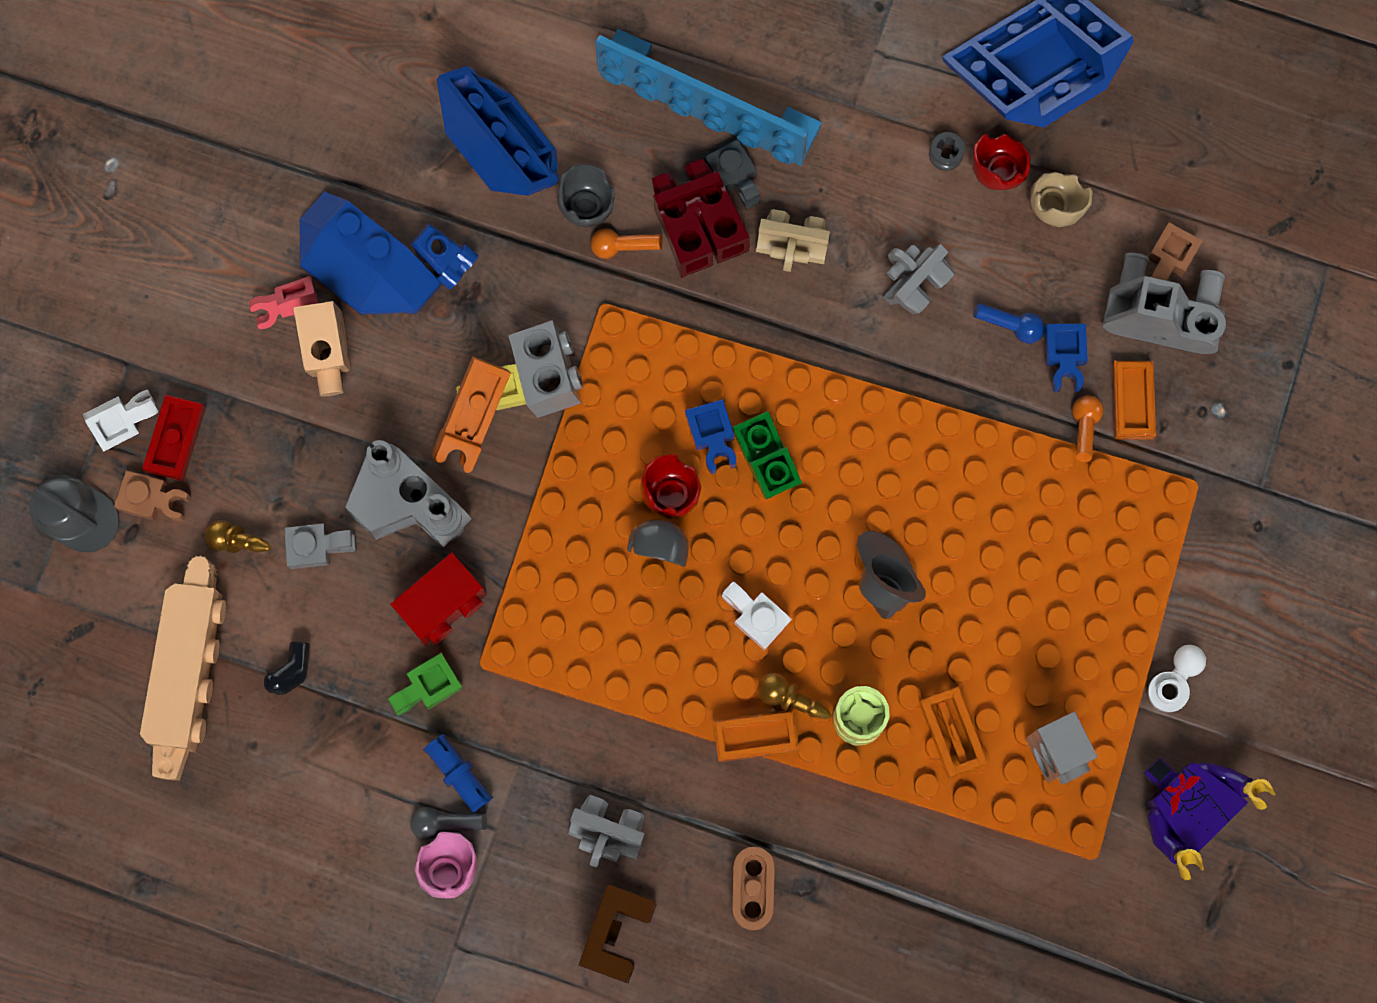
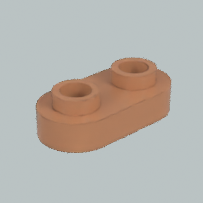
M760 847L743 849L736 856L733 865L732 914L740 927L750 931L765 927L770 922L774 911L775 865L772 856ZM750 861L759 862L762 868L761 873L757 876L749 875L746 871V864ZM749 902H755L760 906V914L755 918L748 917L745 913V906Z

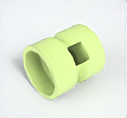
M856 686L847 690L840 697L833 713V726L837 735L852 745H867L875 741L888 723L890 717L889 705L885 697L874 688Z

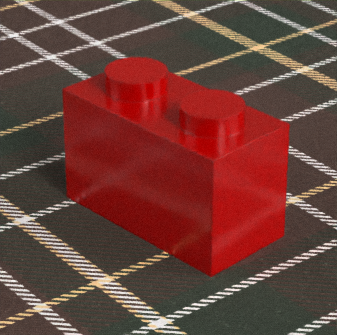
M451 552L390 603V605L424 646H427L431 641L434 644H438L445 639L453 630L450 625L462 615L468 618L476 613L484 604L481 599L486 596L483 587Z

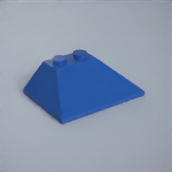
M1035 0L942 56V59L952 71L1005 119L1044 128L1106 90L1134 41L1130 33L1089 0Z

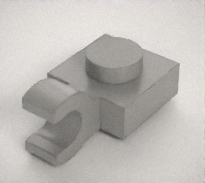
M324 523L285 528L286 561L289 569L329 565L330 553L356 551L355 535H351L350 530L336 531L328 534L327 526Z

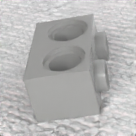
M552 320L508 335L526 405L537 418L581 404L578 390L583 388V382L578 368L571 366L569 354L574 353V349L567 331L561 332ZM551 345L547 354L537 356L538 351L542 347ZM561 380L555 390L546 392L547 386L552 381Z
M1075 712L1037 729L1025 739L1047 783L1058 778L1060 784L1063 785L1091 771L1087 763L1098 757Z

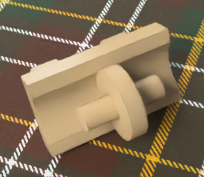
M772 209L767 219H761L756 252L770 254L772 258L785 260L783 271L791 272L793 261L808 264V262L824 264L830 231H826L824 218L810 216L805 218L804 226L789 224L790 215L786 211Z

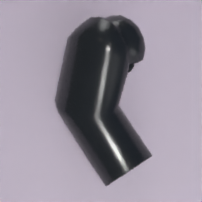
M290 642L288 663L274 672H269L264 678V687L269 693L277 695L288 694L305 681L308 670L309 643Z

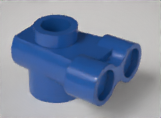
M430 223L411 242L417 257L421 261L428 263L438 273L436 279L448 290L452 289L460 281L466 270L473 265L479 256L467 244L458 245ZM435 239L440 243L441 249L439 254H435L431 249V244Z

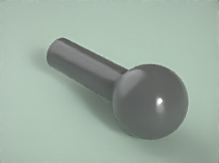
M422 807L412 815L410 826L412 832L418 838L428 840L436 837L440 831L485 830L487 827V817L485 813L440 815L434 808Z

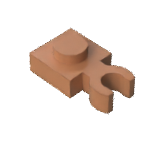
M126 470L114 508L120 512L154 521L158 510H160L172 521L182 522L184 521V516L179 512L172 511V505L177 500L190 502L191 497L179 489H173L165 493L167 483L164 480Z

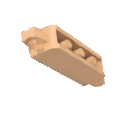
M201 555L199 557L195 556L191 561H188L189 564L185 572L184 583H174L166 589L140 730V735L144 741L153 746L152 776L160 779L180 781L189 752L196 753L197 743L203 742L206 732V720L202 719L204 703H209L212 696L213 681L208 678L211 663L215 664L219 656L220 644L219 640H216L215 637L218 624H223L225 619L226 601L222 600L223 595L215 589L217 581L215 576L218 575L216 573V566L205 556L202 557Z

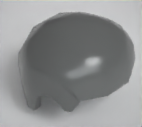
M586 163L571 166L561 176L557 189V204L563 216L570 223H574L579 227L589 228L602 224L612 213L615 189L608 183L603 169Z
M655 519L641 523L632 529L628 539V552H631L633 546L634 552L637 555L664 560L681 567L686 566L689 541L681 528L672 522Z

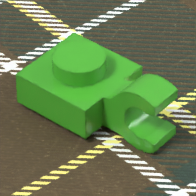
M440 653L408 672L407 676L412 684L395 693L388 700L396 714L400 716L413 708L421 700L429 710L463 688L444 656Z

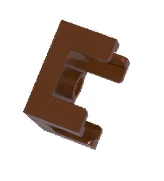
M607 884L578 966L629 984L635 967L634 964L605 951L607 945L615 946L622 922L617 921L618 915L622 914L644 923H650L657 906L655 901Z

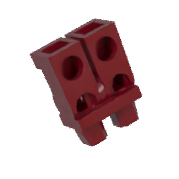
M704 159L689 163L685 167V173L689 182L676 186L672 174L667 172L652 178L654 209L674 255L681 278L713 266V255L717 264L749 252L750 237L722 183L719 172L715 171L712 173Z

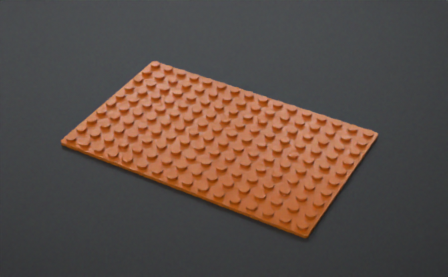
M601 305L578 369L583 382V388L578 390L581 404L564 410L480 659L482 669L716 743L713 728L714 720L785 711L781 708L780 704L773 706L764 703L757 691L758 683L763 676L777 673L784 676L789 685H798L797 694L801 693L811 698L812 701L821 703L831 713V717L829 719L813 718L807 712L803 713L789 705L786 711L794 710L799 752L763 756L762 758L1084 859H1096L1102 846L1198 491L1197 482L1096 450L1092 451V459L1089 462H1080L1076 459V444L613 305ZM723 399L732 427L768 411L783 446L787 447L802 484L765 499L735 436L734 440L725 442V445L735 452L736 468L731 469L728 459L724 456H719L714 460L716 474L711 475L706 467L708 448L696 451L685 416V410ZM675 454L681 462L695 468L702 488L698 504L688 515L668 519L652 512L644 503L640 489L645 466L657 456ZM655 519L672 522L681 528L689 541L686 566L681 567L664 560L637 555L634 552L633 546L631 552H628V539L632 529L641 523ZM864 531H876L894 540L909 558L917 578L926 591L925 599L916 603L909 602L906 607L896 612L889 619L881 618L874 606L864 598L859 590V582L864 564L858 552L857 540ZM733 581L753 601L762 592L792 619L765 650L759 647L734 624L741 614L721 597L722 593ZM856 686H868L878 690L885 697L889 705L890 717L886 728L875 741L867 745H852L845 742L837 735L833 726V713L840 697L847 690ZM959 687L988 763L947 778L919 701ZM952 698L945 700L967 759L971 761L975 758ZM937 704L931 705L954 766L960 765ZM1075 712L1098 757L1087 763L1091 771L1063 785L1060 784L1058 778L1047 783L1025 739L1037 729Z

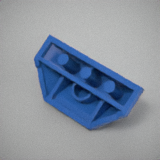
M469 66L439 75L437 86L445 133L491 191L529 196L557 184L559 181V175L557 174V150L511 93L492 81L476 75V71Z
M324 191L299 219L301 268L360 315L404 312L405 314H417L441 286L436 277L404 244L348 200Z

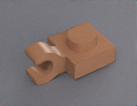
M1169 222L1148 257L1149 260L1158 264L1151 277L1167 281L1171 272L1182 277L1203 240Z

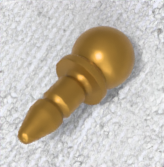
M224 520L212 522L205 530V542L214 551L237 553L243 549L260 553L268 552L272 548L262 538L245 534L242 527L233 526Z
M767 674L758 683V695L768 705L780 704L781 708L785 711L789 705H792L793 708L803 713L807 712L813 718L829 719L831 717V713L821 703L812 701L811 698L801 693L797 694L798 685H789L787 679L780 674Z

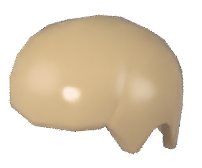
M1045 173L1031 187V207L1041 221L1052 227L1071 226L1083 217L1092 205L1093 191L1090 187L1084 189L1079 184L1078 176L1075 174Z

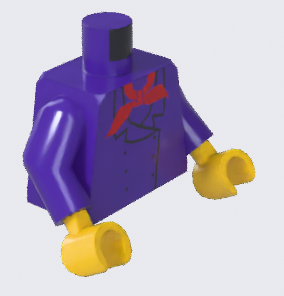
M1159 757L1143 773L1160 790L1146 804L1150 810L1147 819L1153 844L1172 863L1177 864L1179 874L1184 880L1191 879L1190 872L1185 867L1186 865L1196 864L1200 870H1204L1199 851L1248 803L1244 799L1245 797L1249 796L1253 805L1257 809L1263 810L1267 808V805L1262 799L1257 798V795L1264 791L1271 793V795H1276L1271 784L1265 779L1253 781L1252 778L1231 768L1207 762L1198 764L1191 762L1176 773Z

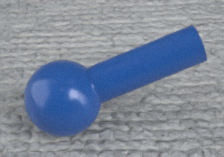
M981 303L976 305L973 312L974 318L1014 331L1018 340L1026 344L1036 343L1043 337L1045 332V324L1042 318L1034 313H1025L1019 317Z

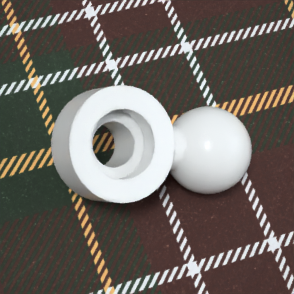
M1195 645L1180 647L1173 659L1175 669L1172 672H1162L1150 681L1147 688V696L1151 705L1157 710L1168 713L1174 712L1184 707L1187 703L1190 690L1186 680L1188 677L1199 675L1206 666L1204 652ZM1166 684H1171L1176 688V696L1171 700L1166 699L1162 695V688Z

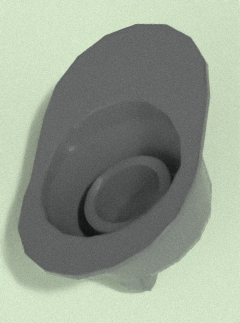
M68 475L53 476L43 481L33 490L30 500V516L34 525L43 533L68 548L79 552H95L106 547L115 538L119 528V514L114 508V503L104 494L79 479Z
M864 531L857 540L858 552L864 564L859 582V590L864 598L874 606L881 618L889 619L896 612L906 607L909 602L916 603L925 599L926 591L917 578L909 558L894 540L876 531Z

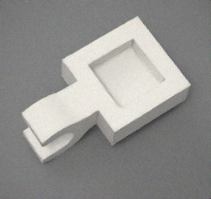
M145 390L135 395L126 405L122 403L118 396L84 413L83 417L104 452L139 434L135 423L152 417L158 413V409L150 392Z
M734 581L722 593L721 597L741 614L734 624L763 650L772 643L792 620L762 592L753 601Z

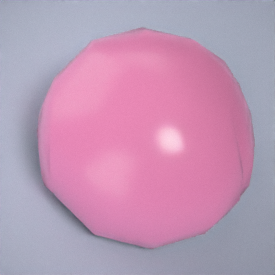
M440 832L434 841L420 848L414 871L420 888L432 897L455 898L467 891L474 883L478 861L472 843L463 835L452 832Z

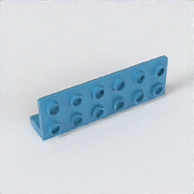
M617 29L612 40L599 35L595 41L598 73H601V76L606 81L614 85H621V83L635 89V92L646 100L654 101L657 99L668 104L669 108L678 115L696 117L702 120L706 127L715 132L721 133L726 131L737 136V139L747 147L763 148L771 152L772 156L782 163L792 164L793 162L802 166L821 129L822 122L790 107H787L782 118H779L649 58L652 51L651 43L620 29Z

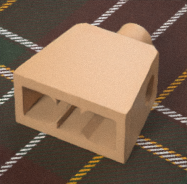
M333 301L293 307L305 372L312 377H317L320 396L342 394L343 386L340 373L350 371L343 311ZM331 348L330 356L325 360H320L322 351Z

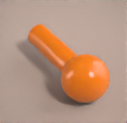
M603 228L593 234L590 247L597 257L610 259L619 251L662 250L663 238L661 234L618 236L615 231Z
M1091 395L1079 397L1072 407L1073 418L1079 423L1076 459L1080 462H1089L1092 459L1094 426L1101 420L1104 412L1101 401Z

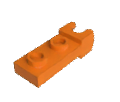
M472 356L447 420L434 445L432 457L435 461L439 463L444 462L452 450L458 449L462 451L460 464L466 473L472 472L481 452L480 446L483 443L511 375L509 370Z

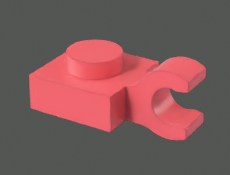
M308 276L274 288V294L252 298L249 301L251 312L259 309L268 311L266 315L256 318L258 329H267L276 322L279 314H281L282 318L291 315L295 316L293 307L318 304L319 301L312 277Z

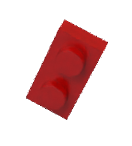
M165 395L142 467L146 473L184 481L206 410L202 403Z

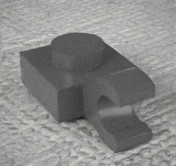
M738 139L705 156V162L712 173L715 171L719 172L727 192L734 188L746 210L760 203L758 198L760 192L751 180L757 176V169Z

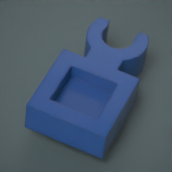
M1047 324L1045 327L1046 366H1057L1058 368L1052 378L1053 391L1059 392L1062 387L1061 378L1069 377L1074 382V392H1079L1083 386L1084 377L1077 366L1086 365L1088 361L1086 324Z
M723 399L685 410V416L696 451L708 448L706 467L711 475L716 474L714 460L719 456H724L728 459L731 469L736 468L735 452L725 445V442L734 440V433Z

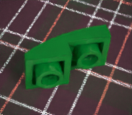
M768 411L732 427L735 439L765 499L802 484L787 447L783 446Z

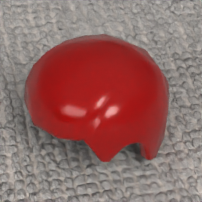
M1006 133L997 138H989L987 134L980 137L973 146L972 170L979 183L988 189L1002 191L1016 188L1026 180L1031 165L1030 154L1023 143L1010 138Z
M675 454L657 456L645 466L640 483L642 499L646 506L652 512L668 519L688 515L698 504L702 488L695 468L681 462Z

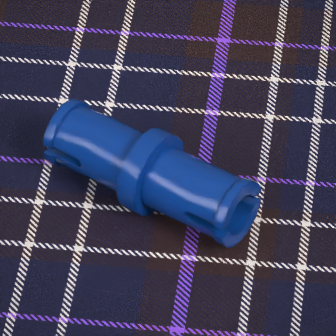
M444 733L423 749L445 776L443 779L444 783L448 787L453 786L470 808L472 814L494 798L471 771L473 765L470 761L464 762L447 740Z

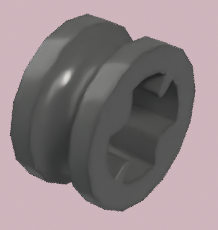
M944 132L937 135L933 139L929 151V158L933 166L943 171L957 168L964 156V142L955 133ZM945 144L951 145L953 147L952 153L956 156L953 157L950 154L949 159L943 158L941 156L942 150L938 147L941 146L944 149Z

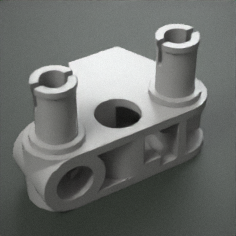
M1126 253L1124 255L1120 283L1110 289L1103 328L1119 336L1193 353L1213 354L1218 352L1220 337L1226 328L1225 312L1219 306L1225 275L1214 270L1201 271L1195 302L1188 299L1179 283L1145 276L1149 263L1147 256L1140 253ZM1202 324L1209 332L1203 334L1199 332L1195 325Z
M383 440L372 442L374 447L368 446L366 458L345 506L349 514L376 540L414 524L419 525L443 548L449 542L458 539L464 532L465 525L471 520L463 508L398 447ZM416 492L422 493V498L418 501L412 500V495Z

